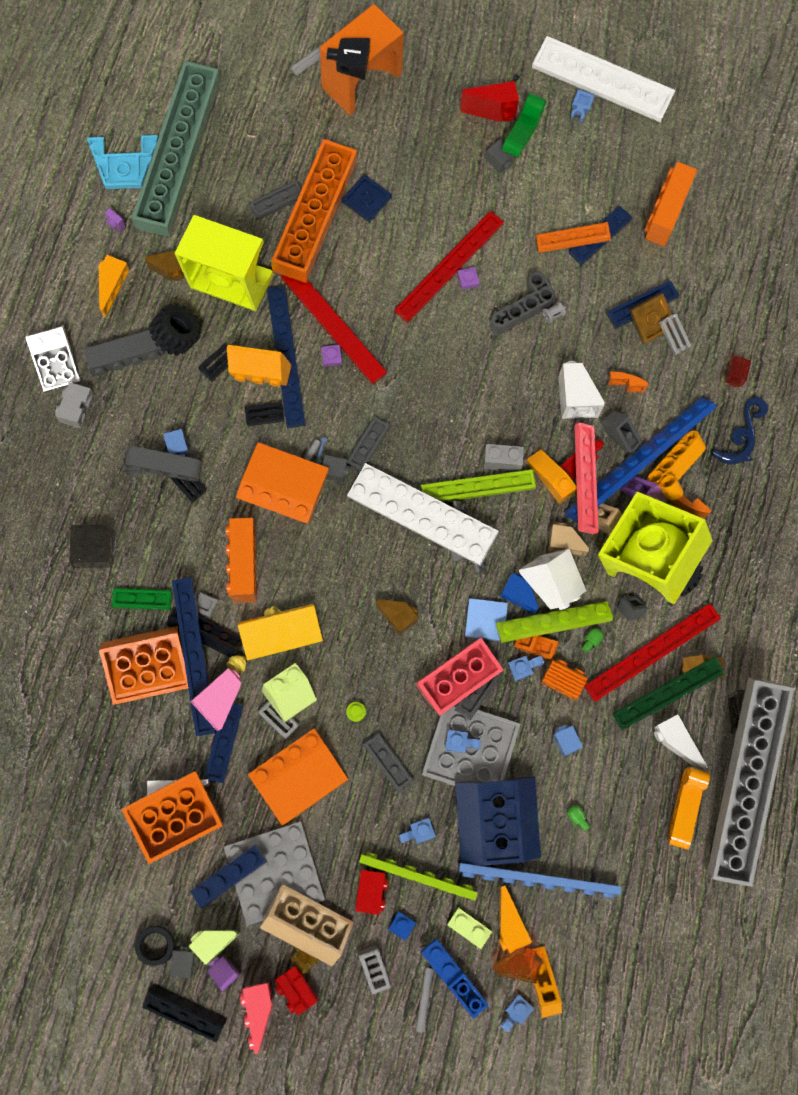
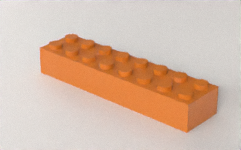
M323 139L271 260L273 272L307 283L356 166L357 150Z

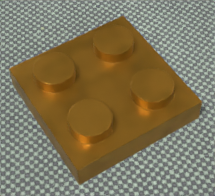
M659 293L629 310L641 341L645 344L664 334L659 321L672 315L663 293ZM666 322V325H667V327H668V329H669V331H670L671 329H670V327H669V324H668V322Z

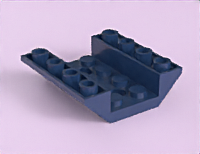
M535 776L489 782H455L462 864L494 865L520 863L541 858ZM497 796H501L504 799V804L501 807L493 805V800ZM500 837L507 839V845L504 848L496 846V841Z

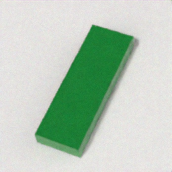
M113 588L112 608L171 611V590Z

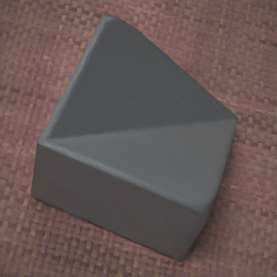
M637 595L623 597L618 605V610L628 621L642 618L648 608Z

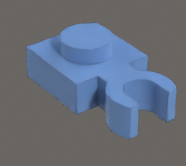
M578 89L572 104L574 109L570 119L573 120L575 115H579V122L582 123L585 113H589L595 95Z

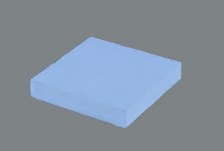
M469 598L465 637L500 642L496 623L506 621L508 603Z

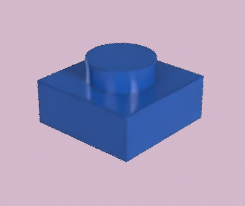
M398 912L388 930L406 941L416 922Z

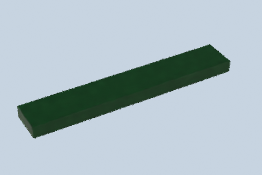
M714 656L612 713L621 731L726 672L717 657Z

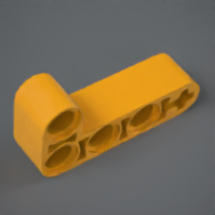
M694 430L686 433L649 474L647 480L658 484L666 499L677 500L683 495L684 490L678 480L706 449L700 434Z
M688 767L684 770L667 842L669 845L689 849L703 790L707 789L710 781V772L693 767Z

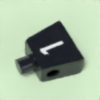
M370 38L340 39L338 49H327L326 59L336 60L337 72L365 80L370 54Z

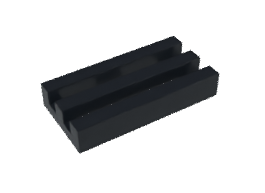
M223 344L198 367V370L210 382L228 368V360L225 361L228 358L226 353L207 371L205 370L225 350L227 351L226 344Z
M282 402L244 407L247 426L284 422ZM280 414V417L250 420V418Z
M169 477L191 503L207 492L199 481L194 483L201 490L200 492L189 481L182 480L195 494L192 497L176 478Z

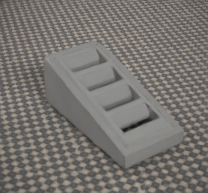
M377 945L357 952L371 994L373 995L391 988ZM376 955V957L365 960V958ZM377 962H378V964H379V965L374 966V967H372V968H369V969L367 968V966H369V965H371V964H374V963H377ZM381 970V974L370 977V974ZM384 978V982L373 986L372 982Z

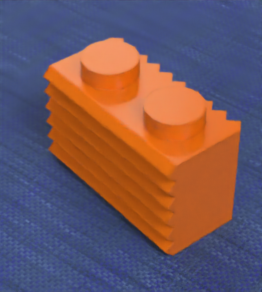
M559 659L557 661L552 660L541 683L576 701L588 678L584 676L585 673L576 668L574 670L568 668L566 662Z

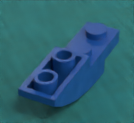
M436 938L420 951L473 1019L489 1006Z

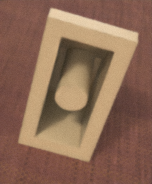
M603 503L598 506V528L607 534L612 533L622 516L619 509Z
M565 523L552 525L548 551L557 552L570 549L572 555L586 556L588 554V546L572 527H568Z

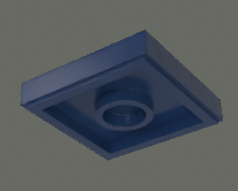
M364 174L343 197L342 203L370 223L390 201L392 194Z

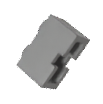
M71 382L68 383L67 388L65 387L62 392V402L58 404L55 415L60 423L82 428L86 414L83 413L85 407L89 408L94 396L90 388Z
M486 444L483 469L521 471L524 447Z

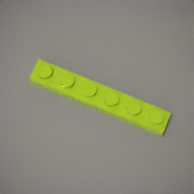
M533 469L421 485V492L441 502L536 489Z
M605 601L496 623V630L500 642L503 643L610 622L613 620V615L608 602Z
M366 852V855L361 854L359 860L361 864L473 901L476 900L478 893L473 891L474 887L463 884L462 887L454 885V880L443 877L441 881L435 879V874L426 871L420 874L416 872V868L408 865L401 868L396 866V861L386 858L385 862L377 860L378 855Z

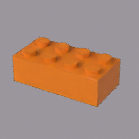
M680 162L676 163L675 168H670L644 230L648 232L645 237L646 240L664 247L666 246L697 169Z
M230 518L229 525H226V536H228V541H230L229 544H226V554L228 555V560H230V562L226 563V571L230 582H227L226 585L227 593L232 598L233 603L257 602L256 527L253 518Z

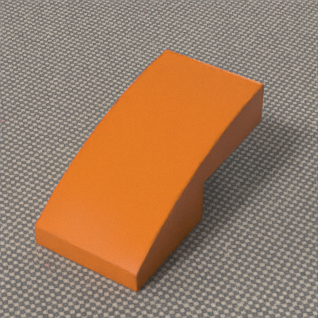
M610 372L607 378L608 385H626V392H645L648 387L647 381L627 373Z
M684 495L677 500H670L679 509L701 518H706L712 511L698 498L693 503Z
M534 636L516 640L514 647L552 661L554 660L559 642L542 636Z

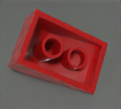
M515 81L463 89L460 112L497 122H508L516 119L519 97Z

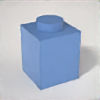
M182 429L163 434L168 453L184 457L189 456Z
M566 725L555 729L557 733L553 735V738L562 757L583 748L573 725L568 728Z

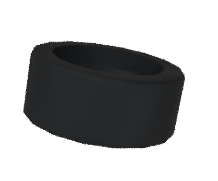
M147 927L136 938L135 953L138 959L145 965H162L172 957L173 950L176 947L175 938L165 927ZM158 933L165 937L167 949L163 956L154 959L145 954L143 943L147 936Z

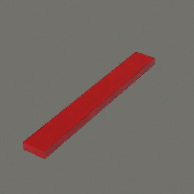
M490 211L394 309V312L405 322L409 323L450 281L458 270L504 225V221Z
M280 275L281 280L337 345H340L343 352L372 385L387 375V371L309 281L305 283Z
M711 603L707 604L584 686L585 690L595 703L719 621L721 617Z

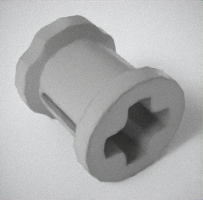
M557 301L554 306L542 309V315L545 321L551 324L554 319L566 316V310L562 303Z

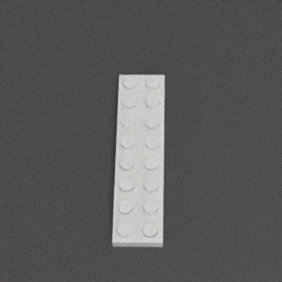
M546 36L532 65V68L658 122H661L675 93L674 89Z
M366 463L347 494L348 498L481 566L499 533L498 530Z

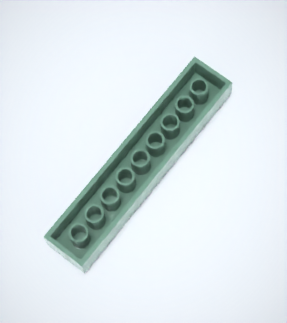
M184 61L132 216L135 229L167 237L171 236L221 82L219 69Z

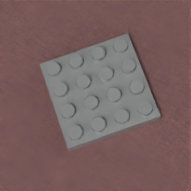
M457 704L440 715L421 776L455 786V782L504 780L521 724L480 710L476 712L470 721L454 710ZM448 730L467 732V739L481 740L480 749L466 747L465 753L446 751Z
M302 822L224 846L228 863L254 845H258L268 861L235 885L247 926L263 921L282 884L317 903L325 900Z

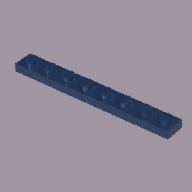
M285 286L267 288L275 350L282 352L291 363L287 386L281 385L287 429L305 426Z
M189 577L172 580L191 701L209 685L193 578ZM191 703L196 737L216 733L214 727Z

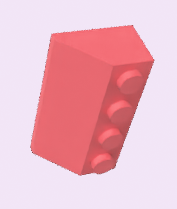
M479 638L414 684L425 700L440 716L501 673L503 668L483 639Z

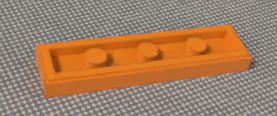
M608 222L538 234L536 239L538 252L542 253L610 241L611 235Z

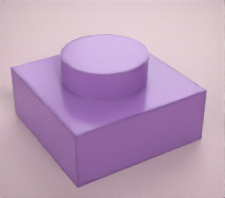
M109 208L105 212L106 223L112 229L116 228L121 232L125 228L124 221Z
M475 267L458 270L457 275L461 290L479 287L480 282Z
M340 345L321 347L324 367L342 365Z

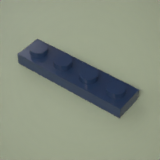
M619 206L601 223L608 222L612 239L632 221L633 217ZM609 241L573 247L569 251V255L582 266Z
M670 280L607 311L606 315L614 328L617 329L633 321L630 309L659 293L664 294L667 303L678 299L680 295Z
M233 703L223 727L216 731L204 776L205 780L208 779L209 781L224 784L244 708L243 705Z
M254 845L190 892L200 909L204 908L268 861L258 845Z

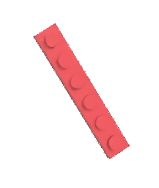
M579 422L575 424L578 531L596 534L599 532L594 426Z

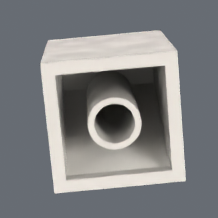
M576 361L563 363L558 376L561 419L598 418L604 407V400L584 365Z
M570 549L540 555L519 569L523 578L550 609L559 608V610H563L570 606V602L579 600L581 598L580 595L586 592Z

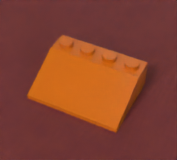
M258 442L241 480L236 498L308 524L312 521L329 467Z
M178 626L106 641L100 644L99 652L113 705L188 688Z
M315 729L309 731L248 774L282 826L348 781V778Z
M196 771L121 809L148 864L223 826V822Z

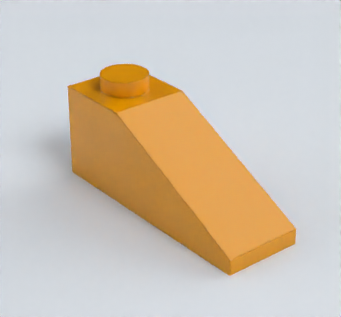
M106 255L105 259L101 260L98 267L99 309L104 317L107 316L130 271L126 262Z
M542 449L526 459L527 463L559 504L575 494L577 486L568 474Z
M503 885L499 891V935L501 938L498 941L503 951L507 950L508 953H512L532 943L506 886Z
M545 946L526 950L527 963L541 1017L545 1018L561 1014L562 1001Z

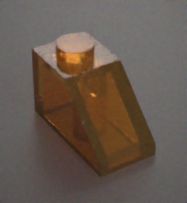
M516 949L494 964L492 970L501 977L536 984L543 960L533 949Z

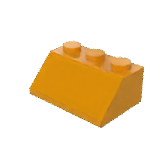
M233 345L227 346L228 371L234 377V380L239 382L249 380L259 385L269 383V385L274 387H280V385L287 386L291 363L282 352Z

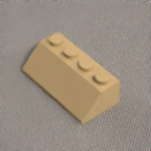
M282 884L268 908L260 928L333 966L342 955L354 922Z

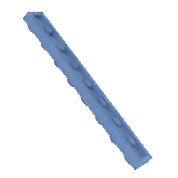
M459 863L458 872H463V877L474 878V875L477 874L483 875L482 879L494 881L495 877L503 878L502 882L514 884L515 880L523 881L522 885L534 887L535 883L543 884L542 888L554 890L555 886L563 887L562 891L575 892V889L583 890L582 894L595 895V892L603 893L602 897L615 898V895H621V886Z

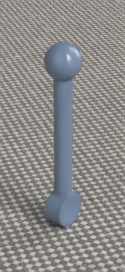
M325 436L320 439L321 445L315 461L318 464L324 445L328 441Z

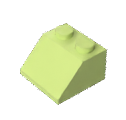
M296 663L263 684L262 693L284 722L317 700L307 677Z
M201 930L190 939L192 943L189 947L207 965L240 933L237 930H207L204 932Z

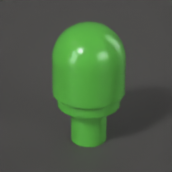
M598 628L591 629L585 636V644L582 650L588 653L591 648L597 647L603 640V632Z
M578 805L570 806L567 810L568 818L576 826L579 825L585 832L590 828L586 822L585 812Z

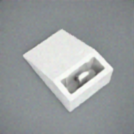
M64 325L25 337L43 391L68 385L69 382L75 383L80 381Z

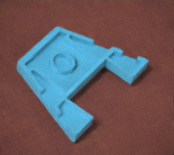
M158 135L141 136V153L105 154L104 137L87 138L106 189L142 188L158 141Z

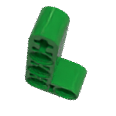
M529 93L520 117L504 142L502 152L516 158L520 157L540 122L547 99Z

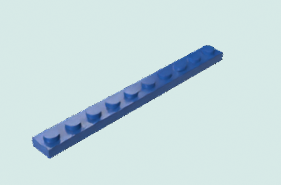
M703 397L697 400L690 408L673 422L669 423L666 428L656 434L654 438L643 445L636 453L628 457L624 463L615 468L606 478L601 480L597 484V505H601L716 408L715 403ZM575 502L565 511V514L568 518L578 523L577 502Z

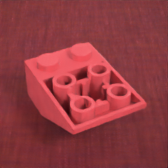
M270 981L243 988V992L240 994L242 1007L246 1006L247 1010L246 1015H244L246 1028L250 1027L251 1035L248 1037L250 1050L254 1049L255 1054H258L261 1050L274 1004Z

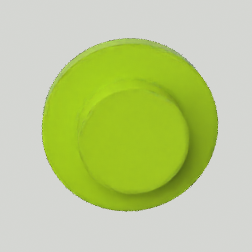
M353 702L348 705L346 714L351 721L359 722L365 717L366 709L360 702Z

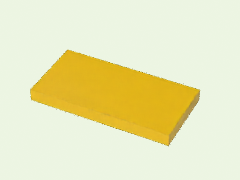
M314 603L237 623L247 661L323 641Z

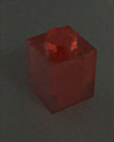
M733 356L729 361L724 382L729 383L732 387H742L747 381L751 360Z

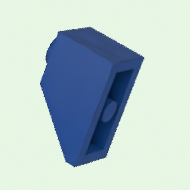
M512 573L500 597L535 614L538 605L531 586L521 574L516 573L515 575Z

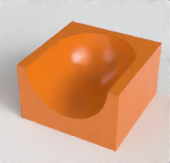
M375 4L320 46L322 88L349 115L355 112V88L359 78L337 72L336 60L326 59L328 48L338 49L340 39L370 38L367 71L383 70L391 73L396 78L402 74L404 32Z

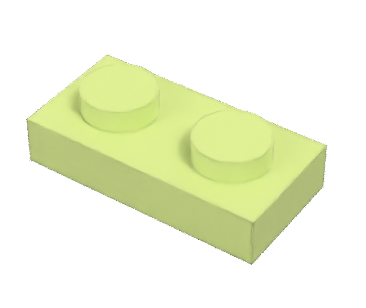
M460 908L456 910L447 924L480 949L492 933L491 930Z

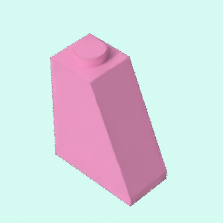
M229 668L190 701L216 731L223 727L242 684L239 681L241 677L235 670L230 671Z

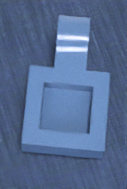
M527 656L508 662V666L514 681H518L533 675L532 669L543 665L544 661L542 656H538L528 661Z
M448 730L446 751L465 753L466 747L480 749L481 740L467 739V732Z
M429 818L410 824L412 831L399 835L401 843L415 839L416 844L436 837Z
M517 994L505 1009L509 1015L500 1027L509 1032L516 1021L522 1025L534 1008Z

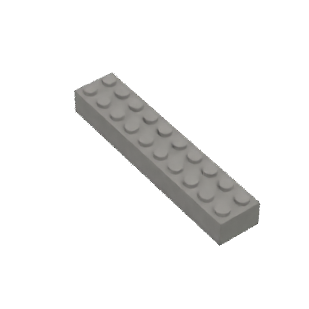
M748 677L707 868V874L714 880L750 887L753 885L795 689L789 685Z

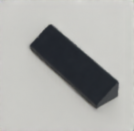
M176 607L168 617L167 626L170 628L175 626L179 628ZM198 615L204 645L229 658L239 654L243 646L240 635Z
M157 984L151 986L142 1008L216 1043L227 1021L226 1017Z

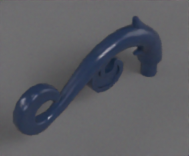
M753 397L746 402L744 415L747 429L737 428L731 435V440L736 445L744 444L745 441L742 437L746 438L744 449L734 454V451L730 453L724 451L722 453L715 449L712 454L713 457L720 459L722 463L731 465L753 460L749 456L755 446V430L749 409L752 405L759 407V412L752 415L753 418L765 416L768 412V405L763 399Z

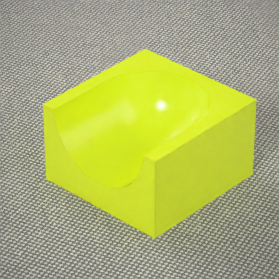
M193 215L175 251V256L190 288L253 311H257L274 275L272 270L257 265L259 253L264 243L262 238Z
M636 492L598 556L608 575L615 577L618 572L633 575L658 590L668 602L675 604L713 540L705 519Z

